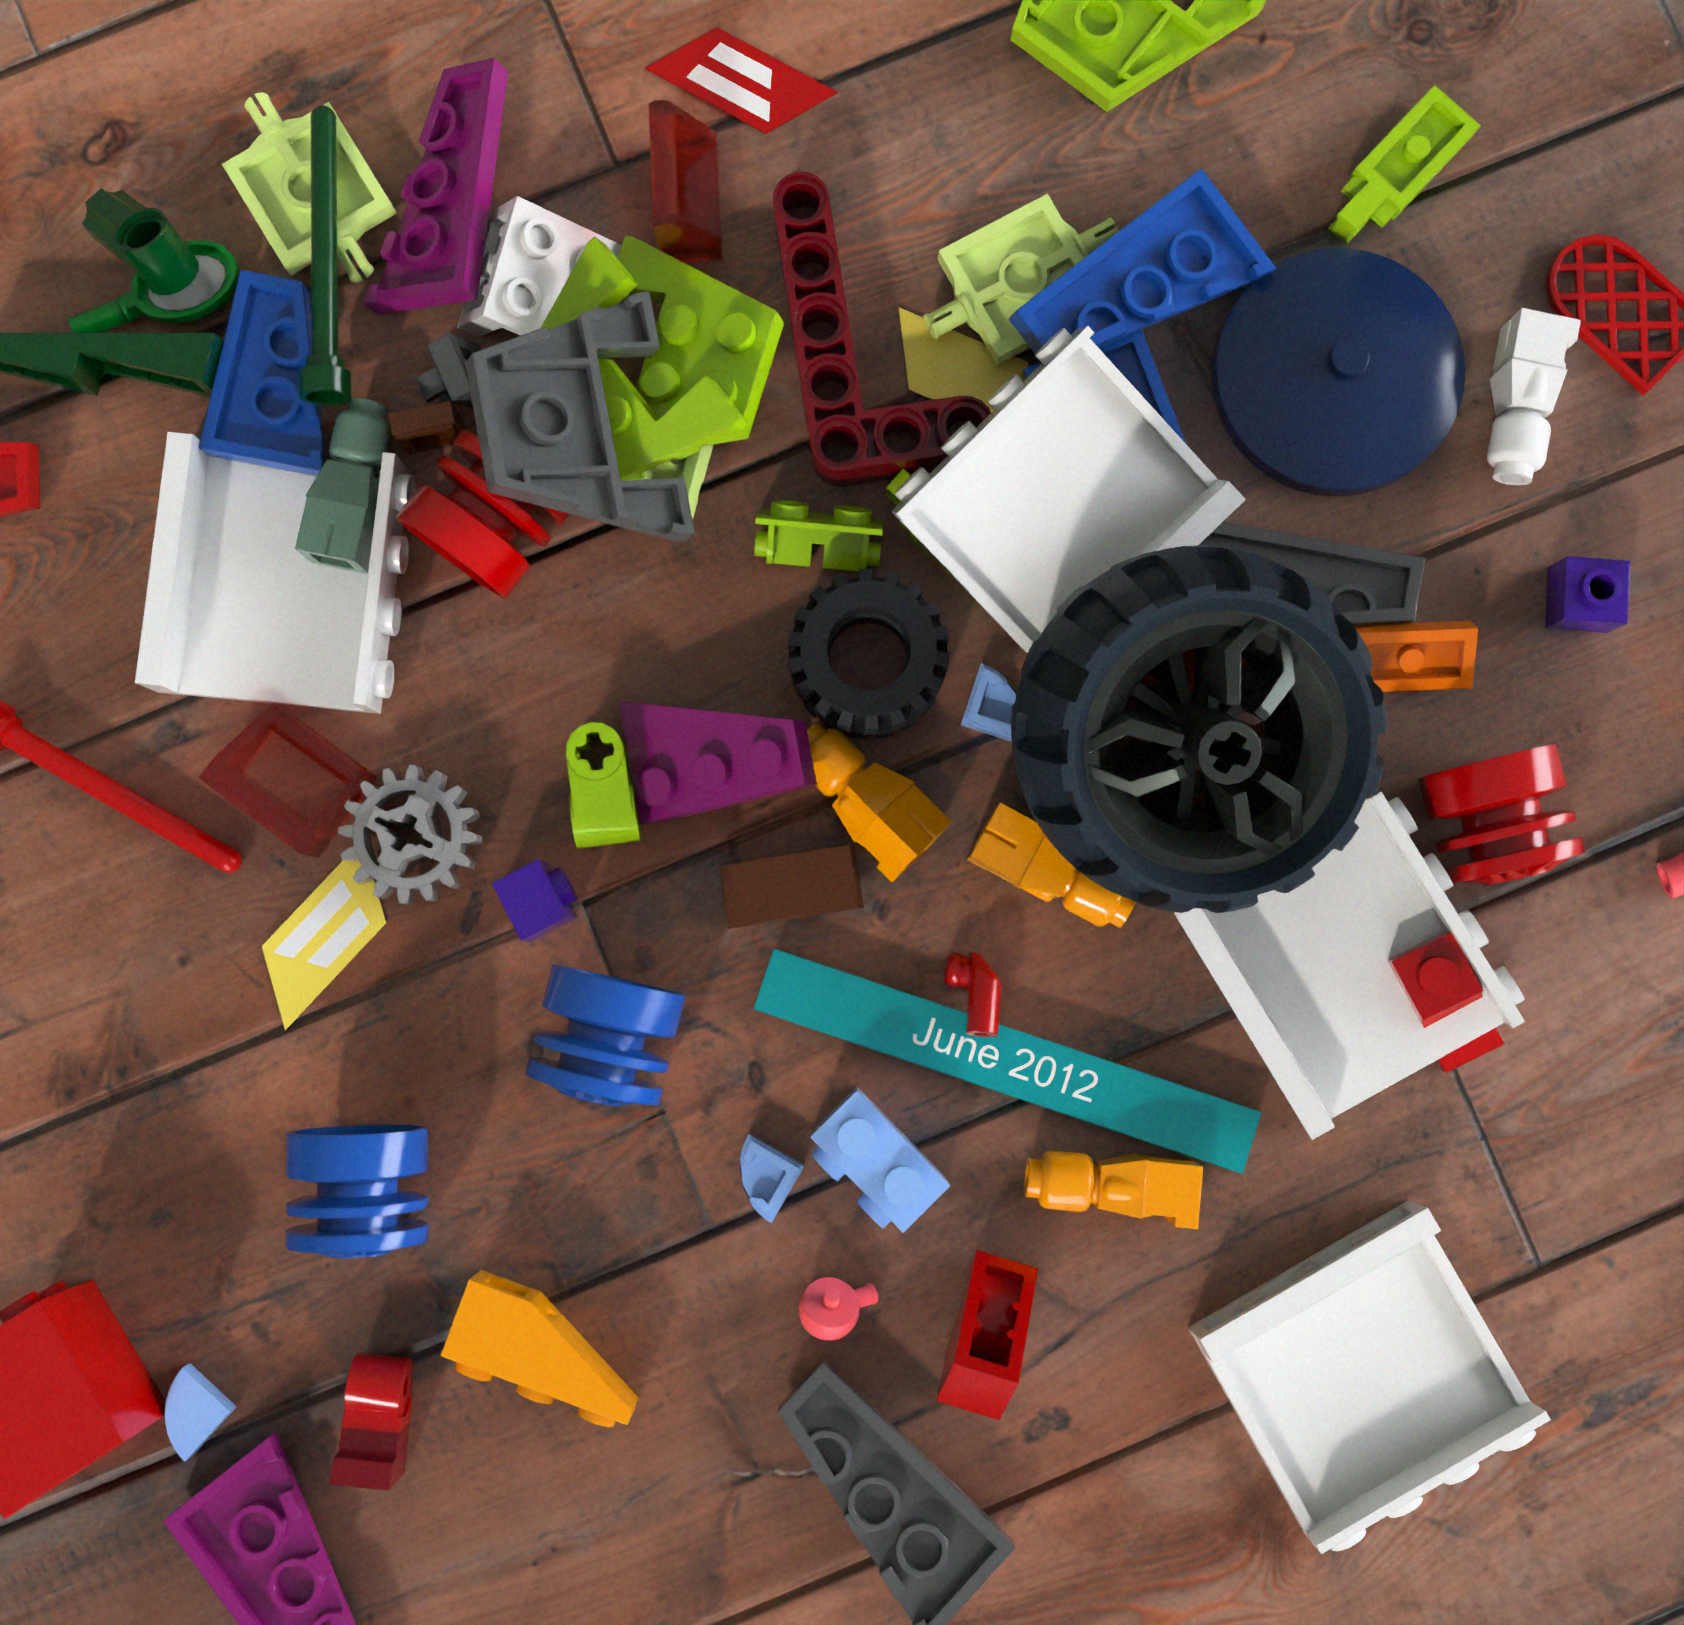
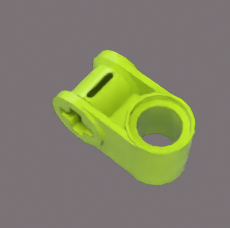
M590 722L579 726L571 733L566 743V759L571 790L569 794L570 815L577 849L641 841V825L634 792L635 787L632 784L625 741L613 728L603 723ZM600 737L601 742L605 746L614 748V755L605 757L603 759V768L596 770L590 761L582 759V752L591 750L593 745L592 739Z

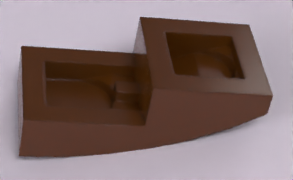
M854 845L804 851L719 866L728 929L864 908Z

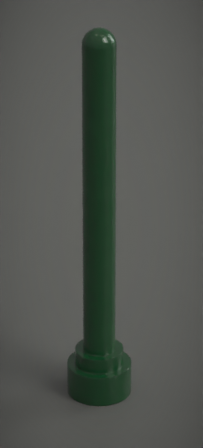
M320 105L312 110L310 117L312 355L305 359V367L299 370V398L310 404L336 406L346 404L352 399L351 372L345 369V361L338 357L336 115L328 106Z

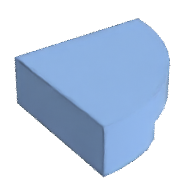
M983 663L980 664L960 725L1012 742L1011 715L1016 693L1005 677L997 670Z
M749 1132L740 1156L742 1184L753 1208L764 1219L772 1223L804 1168V1164Z
M191 1363L184 1366L176 1375L168 1391L165 1404L167 1434L175 1451L184 1462L194 1456L237 1408Z

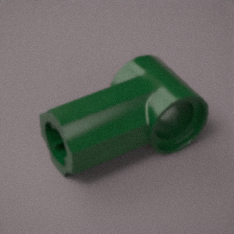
M101 188L85 202L87 212L82 225L93 239L137 272L153 293L157 295H172L189 286L196 278L199 271V261L161 210L144 207L123 190L107 192Z

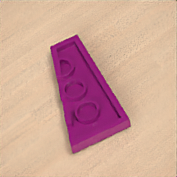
M494 58L443 70L419 139V143L426 148L422 162L412 174H407L399 196L407 202L398 231H387L379 254L387 260L379 285L369 284L362 303L378 315L478 299L508 71Z
M277 1431L163 1520L164 1524L238 1625H356Z

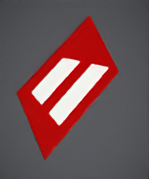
M718 27L644 68L765 134L839 93Z

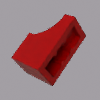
M1450 931L1442 932L1387 960L1424 1028L1483 997L1482 991L1484 990ZM1494 1028L1438 1059L1437 1062L1441 1070L1447 1073L1505 1043L1497 1028Z
M976 1250L970 1263L956 1322L947 1344L936 1401L1000 1420L1019 1384L1039 1268Z

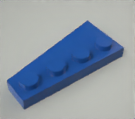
M1201 168L1017 309L1010 316L1009 321L1035 354L1063 327L1072 334L1076 329L1089 326L1094 332L1090 339L1100 348L1247 286L1271 274L1276 270V267Z

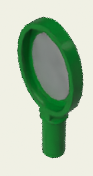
M207 240L184 241L199 261V271L189 286L172 295H157L149 289L136 272L131 282L130 292L125 293L123 296L118 295L115 300L69 317V325L73 333H102L128 322L133 324L134 320L143 316L157 323L164 324L185 323L203 318L223 306L235 293L240 274L239 264L227 248L219 243Z

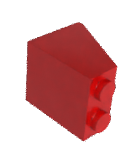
M93 1279L68 1288L65 1281L61 1280L40 1293H37L35 1290L21 1297L0 1311V1319L3 1323L0 1325V1513L4 1520L165 1416V1398Z

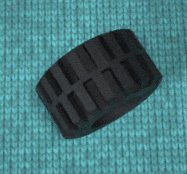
M859 569L858 577L847 579L845 573L832 577V585L824 590L819 585L809 594L810 602L806 607H799L794 617L795 625L793 631H789L788 661L797 696L801 697L805 703V709L814 719L819 717L825 722V727L828 729L837 728L849 732L850 738L864 739V735L877 734V739L891 736L894 730L902 728L904 731L914 725L916 719L922 713L926 714L934 704L948 668L950 653H948L947 645L949 635L947 626H942L940 623V610L934 601L928 604L922 598L924 591L914 582L909 587L899 583L900 575L886 571L885 578L872 577L873 569ZM862 623L878 624L888 628L899 637L905 647L906 663L898 679L885 687L865 690L848 685L835 674L830 661L831 646L836 637L851 626Z

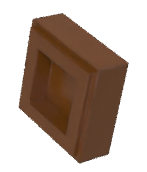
M451 401L388 413L393 437L409 454L452 446V442L461 430H465L464 421Z

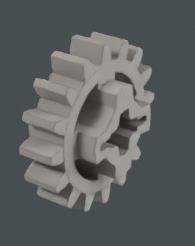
M409 765L405 780H402L395 770L391 768L383 769L384 785L380 788L364 780L360 784L362 792L367 797L363 804L347 801L344 806L346 810L356 816L354 825L338 827V834L352 838L354 845L340 854L342 860L360 862L362 865L353 876L356 883L366 884L376 879L377 882L374 886L373 895L381 899H387L397 888L399 903L413 905L417 890H420L426 901L434 902L439 900L437 884L441 882L450 888L458 889L461 886V882L454 872L457 867L475 868L477 864L472 857L465 854L467 845H477L483 841L482 836L468 831L467 824L474 822L480 817L479 811L474 808L461 809L459 806L464 801L468 792L458 785L445 792L444 789L447 785L448 776L437 770L429 776L427 782H424L423 769L417 765ZM415 793L414 796L409 795L405 805L389 811L383 809L388 802L396 797ZM444 810L451 825V841L444 837L439 822ZM390 823L402 827L404 825L415 827L414 829L418 833L423 834L422 838L430 841L433 847L422 844H408L404 837L399 836L400 832L390 828ZM372 830L376 832L382 849L378 859L372 848ZM430 859L440 862L435 868L423 875L406 878L408 873H413L416 865Z

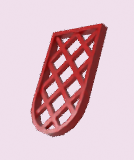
M1600 234L1581 237L1558 253L1548 269L1545 286L1551 308L1557 315L1581 320L1578 337L1638 392L1645 395L1684 357V345L1679 350V330H1684V321H1678V306L1684 311V293L1633 247L1617 237ZM1590 245L1603 246L1604 263H1583V247ZM1573 251L1574 263H1561L1564 257ZM1614 251L1624 256L1630 262H1614ZM1635 271L1636 292H1615L1614 272ZM1557 272H1574L1575 293H1558L1556 286ZM1584 272H1605L1606 292H1584ZM1645 276L1661 291H1646ZM1667 300L1668 321H1647L1646 301ZM1606 301L1607 322H1586L1585 302ZM1616 301H1637L1638 321L1616 322ZM1563 302H1575L1576 317L1568 311ZM1638 330L1639 351H1618L1617 331ZM1648 330H1669L1670 351H1649ZM1591 331H1607L1608 347ZM1623 360H1639L1640 376ZM1649 360H1669L1650 379Z

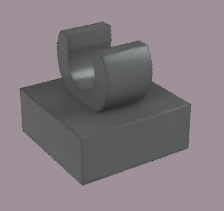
M447 333L428 345L437 367L424 372L416 380L426 402L430 403L439 398L441 403L451 401L452 404L458 403L473 408L465 363L472 353L482 349L477 343Z

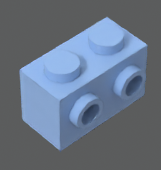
M857 1086L811 1131L810 1138L818 1145L810 1153L812 1157L837 1182L846 1174L864 1192L856 1200L857 1203L883 1229L892 1221L904 1233L950 1187L946 1177Z

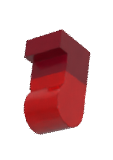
M357 1353L353 1358L345 1387V1409L338 1453L333 1457L329 1485L389 1491L404 1474L413 1396H410L413 1376V1362L411 1358Z

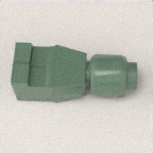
M352 398L349 409L341 411L336 417L329 446V453L333 460L327 459L305 495L307 499L295 549L311 563L368 574L379 487V477L375 472L381 470L382 453L389 452L392 439L390 423L386 420L388 408L378 402L363 398Z

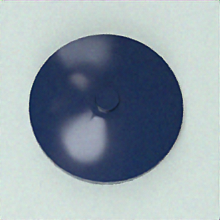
M1326 248L1297 254L1274 265L1276 267L1275 271L1252 282L1244 290L1224 321L1216 341L1212 362V387L1218 414L1225 430L1240 452L1256 468L1279 483L1298 491L1322 496H1353L1376 491L1395 483L1417 468L1438 448L1452 427L1461 405L1465 383V359L1461 339L1451 314L1434 290L1418 275L1396 261L1376 253L1350 248Z

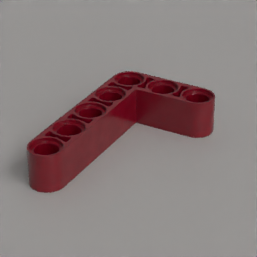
M809 172L788 174L778 182L773 192V210L810 454L815 473L823 482L831 486L841 487L891 480L902 469L912 475L920 467H923L930 474L948 456L941 449L942 445L950 438L947 428L953 423L970 421L977 428L991 414V411L982 400L973 396H955L863 410L829 193L826 185L818 176ZM807 204L812 206L816 213L806 219H796L789 216L787 211L794 205ZM808 262L818 263L827 270L821 277L814 280L804 279L796 273V269ZM817 321L832 324L837 330L834 335L825 340L810 338L804 331L810 324ZM824 381H836L846 389V393L835 401H824L818 398L813 391L816 386ZM906 431L916 438L918 446L907 453H897L886 445L885 438L893 432ZM844 440L852 444L856 449V454L848 461L833 462L823 454V450L830 442Z

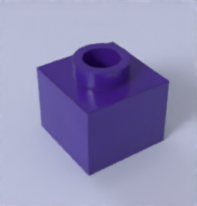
M1566 556L1549 566L1545 628L1608 633L1628 624L1630 561ZM1590 583H1597L1596 598L1590 592Z
M537 859L492 883L521 941L533 942L576 919L570 904L577 901L578 898L571 882L560 866L551 870L547 862Z

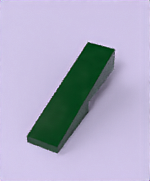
M0 333V373L98 396L103 374L108 373L211 397L224 341L216 333Z

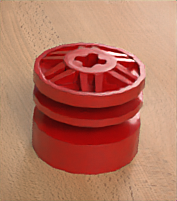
M462 429L452 442L453 447L472 467L468 469L455 460L442 455L437 462V466L456 488L448 496L435 488L421 483L398 513L396 519L452 565L495 595L506 600L530 568L529 562L512 544L519 535L530 542L546 547L551 540V536L532 518L534 513L561 527L570 514L489 493L479 438L475 434Z
M1556 744L1494 757L1418 778L1429 819H1461L1463 831L1436 843L1438 853L1468 847L1471 857L1470 862L1444 868L1453 884L1472 883L1485 884L1487 886L1549 872L1569 858L1585 853L1581 837L1551 843L1547 830L1549 827L1577 821L1575 812L1566 810L1542 812L1539 799L1558 792L1567 786Z

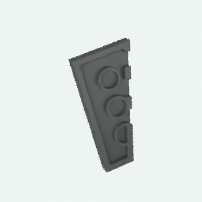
M824 1358L819 1361L779 1405L778 1413L822 1483L832 1493L844 1513L845 1520L857 1539L862 1541L879 1568L882 1579L894 1598L897 1597L912 1621V1625H946L1016 1548L1014 1540Z

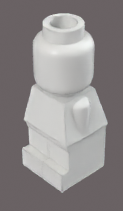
M1521 308L1500 329L1493 372L1489 378L1497 418L1491 429L1487 461L1494 468L1493 479L1507 485L1530 484L1533 479V473L1540 470L1545 464L1551 434V426L1545 418L1553 412L1568 370L1564 361L1565 352L1577 342L1581 320Z

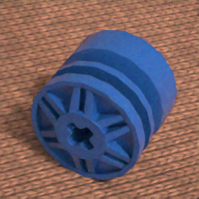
M552 964L542 1007L569 1019L566 1032L550 1030L535 1032L533 1042L540 1046L560 1051L561 1055L559 1060L539 1057L529 1058L525 1075L550 1085L561 1094L580 1100L618 1107L633 1104L658 1106L661 1102L664 1088L655 1083L636 1078L639 1069L666 1073L668 1072L670 1062L644 1050L646 1037H676L686 995L630 980Z
M376 1124L317 1127L286 1132V1177L297 1181L317 1183V1194L302 1196L287 1202L286 1214L300 1218H317V1222L293 1226L287 1229L285 1247L290 1251L317 1253L329 1258H364L389 1254L399 1248L420 1245L428 1241L429 1223L424 1220L398 1218V1214L420 1211L429 1207V1197L425 1194L398 1190V1179L412 1177L429 1170L428 1127L410 1124Z

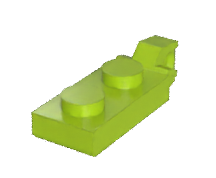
M1434 85L1355 168L1348 179L1349 182L1341 190V193L1350 202L1338 213L1337 219L1328 229L1347 245L1370 219L1381 228L1391 218L1395 220L1474 136L1481 125Z

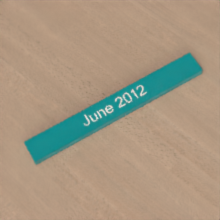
M773 949L753 1008L754 1010L1241 1174H1243L1262 1113L1000 1024L997 1037L966 1034L967 1013L777 949Z

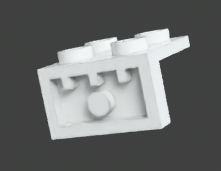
M516 196L490 212L478 299L464 302L457 328L478 337L501 327L520 336L540 329L587 243L595 236L608 246L616 258H618L622 245Z

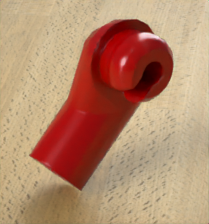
M971 951L969 956L960 953L950 954L946 959L944 981L950 987H965V991L969 996L966 1034L977 1037H997L1001 1003V981L998 975L981 954Z

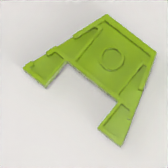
M1022 0L1012 28L1010 40L1108 112L1256 17L1264 8L1267 0H1195L1186 11L1170 0Z
M595 236L584 248L541 328L551 329L577 319L581 313L601 307L603 310L619 304L638 285L608 246ZM598 358L621 480H639L646 477L645 471L673 458L678 460L684 459L700 451V445L723 434L730 437L749 425L719 385L706 375L659 419L612 358Z
M625 236L617 259L638 285L624 299L639 292H649L652 303L663 304L656 323L660 348L652 357H645L636 390L660 419L706 375L719 385L749 425L730 437L723 434L700 446L748 439L784 326L783 320L778 312L769 306L633 236Z

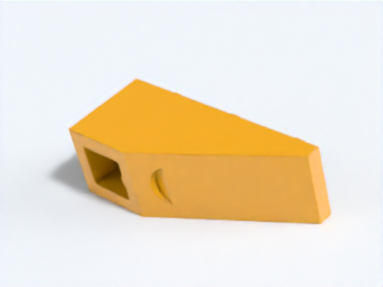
M480 1270L468 1280L441 1353L442 1357L456 1362L454 1368L457 1372L479 1381H491L493 1376L515 1383L517 1384L516 1392L519 1395L537 1403L552 1404L555 1398L579 1407L577 1414L581 1418L599 1426L613 1427L616 1421L628 1425L639 1397L541 1291L484 1270Z

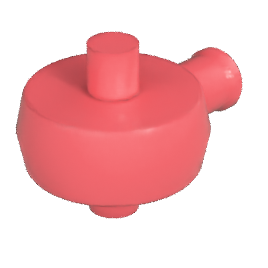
M825 1277L817 1279L807 1286L800 1297L798 1304L800 1321L805 1330L818 1339L828 1341L840 1339L846 1336L857 1323L860 1308L874 1305L878 1302V1294L872 1283H867L865 1286L853 1289L849 1284L837 1278Z

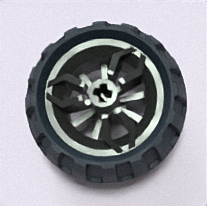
M1181 546L1144 553L1113 565L1108 571L1099 575L1091 582L1080 586L1056 609L1057 613L1046 626L1040 637L1034 640L1021 668V679L1015 703L1012 705L1011 739L1017 777L1033 817L1052 845L1078 871L1108 891L1147 907L1178 913L1188 912L1193 908L1223 913L1253 907L1258 903L1257 895L1272 890L1280 893H1289L1313 878L1315 873L1312 868L1333 849L1342 851L1359 829V826L1354 821L1364 804L1367 794L1375 795L1381 781L1384 761L1377 755L1378 734L1385 733L1387 729L1386 706L1383 691L1371 676L1372 656L1354 625L1341 614L1329 597L1314 584L1295 571L1256 554L1226 547ZM1196 648L1193 693H1191L1182 652ZM1241 655H1242V656L1247 660V662H1248L1242 670H1241ZM1149 672V675L1160 680L1162 683H1154L1146 687L1140 681ZM1130 695L1138 699L1136 710L1125 707ZM1248 712L1262 720V722L1253 725L1241 722L1236 718ZM1126 735L1133 736L1118 754L1117 740ZM1135 737L1152 741V743L1145 746ZM1195 768L1200 771L1206 801L1198 804H1193ZM1153 791V799L1150 802L1140 799L1143 794Z

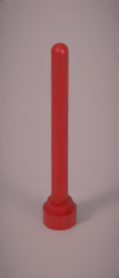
M0 700V751L7 748L222 872L233 873L240 868L242 857L236 849L23 728L22 720L15 716V708Z

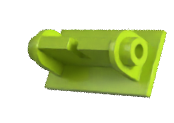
M786 499L772 500L771 508L761 507L756 516L755 524L769 525L768 532H756L754 554L755 556L766 557L767 564L810 567L812 544L824 545L823 568L859 571V569H867V567L879 568L881 543L869 542L870 535L882 536L884 519L871 518L872 510L860 506L839 505L834 507V514L809 512V504L806 502Z

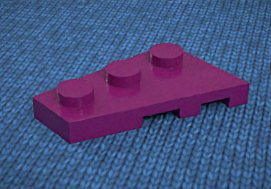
M618 701L631 776L635 787L634 792L640 825L657 824L817 785L806 722L803 720Z

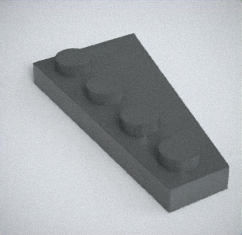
M1222 522L1198 545L1242 550L1268 558L1295 571L1324 592L1341 614L1353 625L1411 623L1415 620L1426 560L1424 557Z

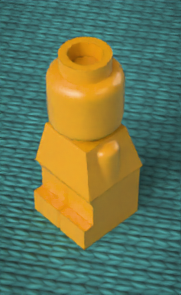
M816 722L807 729L817 781L815 786L825 796L831 797L836 794L839 796L832 804V807L854 843L857 842L865 847L880 862L877 868L893 882L928 850L952 821L914 784V781L876 762L865 769V755L839 729L831 728L826 730L819 722Z
M1001 802L994 807L966 859L976 866L1006 880L1013 887L1023 889L1045 902H1050L1053 898L1056 899L1062 896V904L1066 910L1098 927L1111 923L1121 928L1136 904V901L1108 891L1078 871L1052 845L1037 822Z
M1050 1150L1043 1153L1041 1159H1027L1024 1177V1196L1037 1198L1040 1206L1045 1209L1084 1212L1093 1204L1098 1209L1140 1219L1152 1215L1164 1216V1219L1174 1227L1198 1229L1203 1166L1190 1159L1140 1155L1139 1153L1095 1160L1093 1163L1092 1158L1088 1154Z

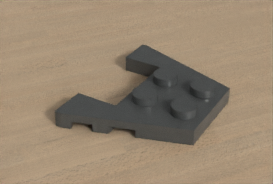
M649 292L628 296L624 302L603 310L601 307L581 313L573 321L551 329L543 327L471 354L465 365L489 493L674 542H686L695 534L684 477L621 480L618 470L598 358L652 357L660 348Z

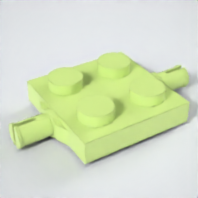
M261 92L254 95L265 111L266 116L262 115L251 97L246 100L244 107L262 134L256 138L248 149L222 163V166L279 260L292 276L311 264V112L300 118L283 121L270 101L268 94ZM329 102L324 104V106H328L334 111L333 107ZM334 111L336 115L337 258L346 271L349 280L352 283L363 281L352 262L353 258L367 278L373 273L374 267L369 263L356 241L366 231L394 216L397 212Z
M1047 193L940 249L937 260L953 287L954 300L923 315L928 330L931 329V336L937 339L946 332L967 322L969 327L980 335L996 365L1027 350L1030 347L1009 321L1010 316L1118 233V227L1114 228V220L1109 217L1102 223L1078 234L1074 228L1061 218Z

